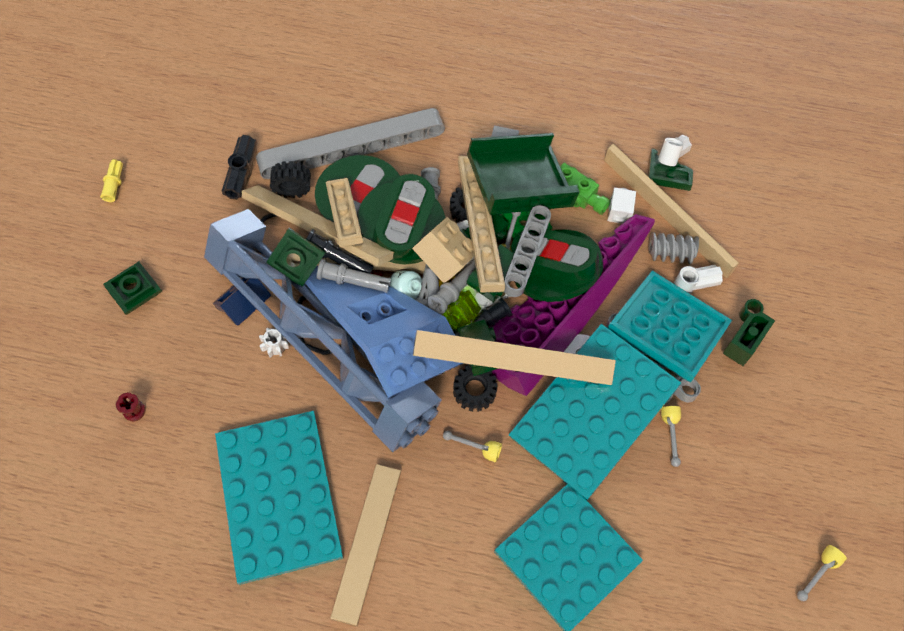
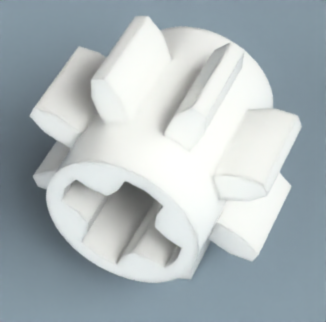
M266 328L264 336H259L262 342L260 345L261 351L267 350L270 358L273 355L282 356L284 349H289L287 340L277 329Z

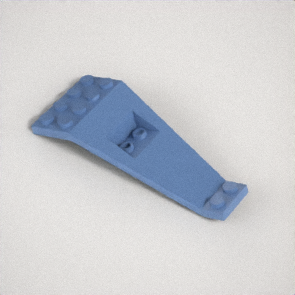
M316 266L305 282L308 288L365 352L388 398L464 364L412 356L416 330L453 336L455 334L446 317L393 287L388 286L389 291L385 293L346 282L339 285L333 280L325 278L319 280L317 279L318 266Z

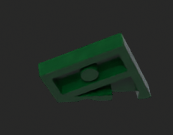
M652 149L649 159L648 177L656 185L690 191L693 185V169L678 162L676 166L662 164L658 161V151Z

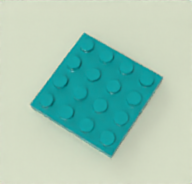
M651 271L611 321L608 329L691 383L732 320L656 272Z
M569 484L564 486L494 550V553L563 631H571L643 561L592 505Z

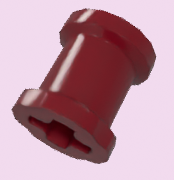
M130 392L123 393L116 401L117 410L123 413L124 418L128 421H138L145 414V406L135 394Z

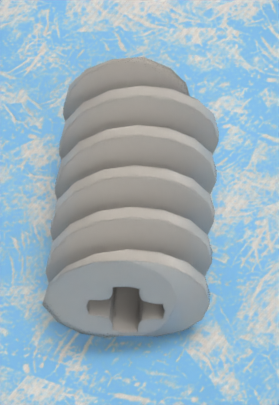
M654 232L650 234L648 252L652 255L653 261H656L657 256L660 255L662 262H665L666 257L670 256L671 263L675 261L676 257H679V262L682 264L686 257L688 258V263L692 264L697 256L699 249L698 236L693 239L690 235L683 238L680 234L676 237L673 234H668L667 237H665L664 233H659L657 237Z

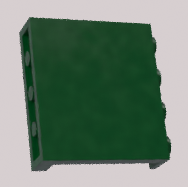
M553 133L471 138L467 156L490 215L531 211L533 207L538 205L545 206L548 209L574 206L580 191L577 185L569 186L551 147L554 137Z

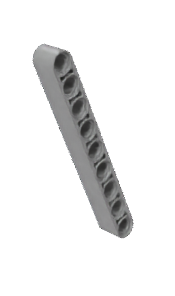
M430 108L264 150L257 154L256 160L261 177L270 179L272 166H275L277 163L282 165L283 161H286L287 164H289V161H293V164L298 162L301 163V166H307V169H313L332 164L345 157L367 155L441 135L445 127L438 110Z

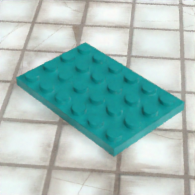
M600 324L576 354L616 360L612 385L556 377L509 434L511 439L566 484H569L587 501L681 385L680 381L603 324Z
M314 411L215 433L238 585L344 559Z

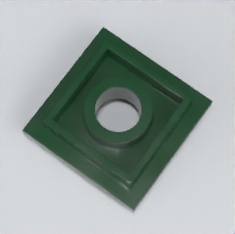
M288 228L266 263L303 287L326 252L291 228ZM289 254H297L301 259V263H293L289 258Z
M139 261L103 284L125 315H128L162 292ZM137 283L135 288L126 290L129 284Z

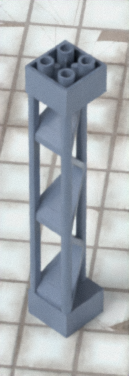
M249 209L211 223L204 258L251 302L373 429L372 432L392 452L400 447L406 448L416 435L422 436L431 427L429 422L438 414L437 408L442 400L424 382L388 398L377 375L361 368L357 364L353 347L369 362L365 352L305 284L301 287L266 263L272 254V251L262 242L266 226ZM240 278L260 279L281 300L279 318ZM274 279H282V287ZM291 284L322 315L296 303L293 300ZM299 338H318L340 361V380ZM333 339H341V347ZM360 401L381 402L384 408L379 418L377 419Z

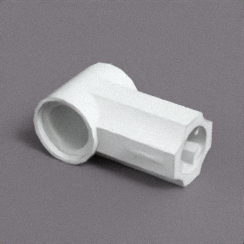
M681 135L676 138H666L658 161L668 166H676L678 159L691 149L692 144L689 141V137Z
M716 265L696 269L686 266L681 269L673 284L691 294L693 290L721 285L723 273L721 268Z

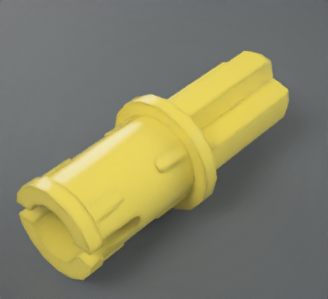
M111 160L107 175L103 177L104 187L100 198L106 202H114L116 199L118 186L121 185L120 175L123 167L121 161Z

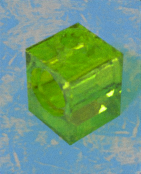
M470 290L460 293L459 298L447 306L443 316L446 317L452 330H455L458 327L471 324L481 310V307Z

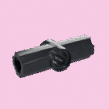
M249 135L238 137L234 152L228 158L229 168L222 187V194L229 199L237 200L242 197V190H244L246 180L251 176L252 171L250 167L257 147V141Z

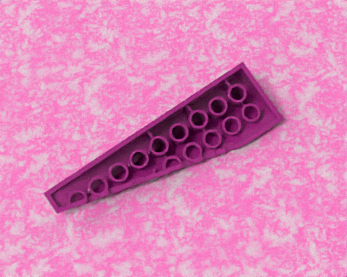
M635 214L616 228L614 235L607 238L604 237L598 242L603 256V270L597 282L583 294L558 302H545L528 297V300L522 305L518 306L516 304L510 309L512 316H506L499 320L493 327L497 339L495 342L564 352L620 279L653 227L655 220ZM500 368L492 371V376L495 375L499 382L525 396L531 392L544 376Z

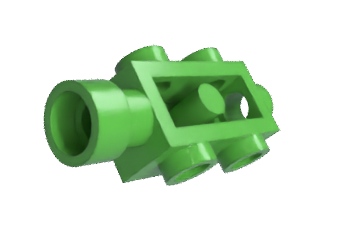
M563 163L560 167L568 185H577L580 191L574 207L580 206L585 209L589 204L594 208L595 212L600 215L604 214L611 200L597 194L599 184L578 172L576 168Z

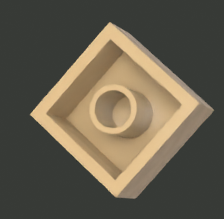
M448 217L412 248L443 283L451 279L474 257L472 240L466 238L460 231L459 226Z

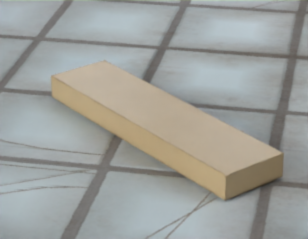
M348 178L327 181L326 187L339 247L363 243Z

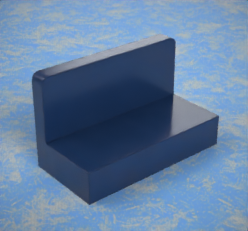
M240 278L263 302L271 297L270 292L259 279ZM234 285L212 303L219 311L225 312L237 326L256 310L251 302Z

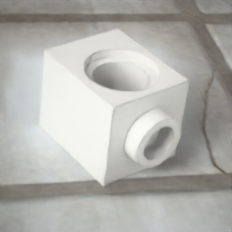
M614 187L607 221L623 224L633 216L636 191Z

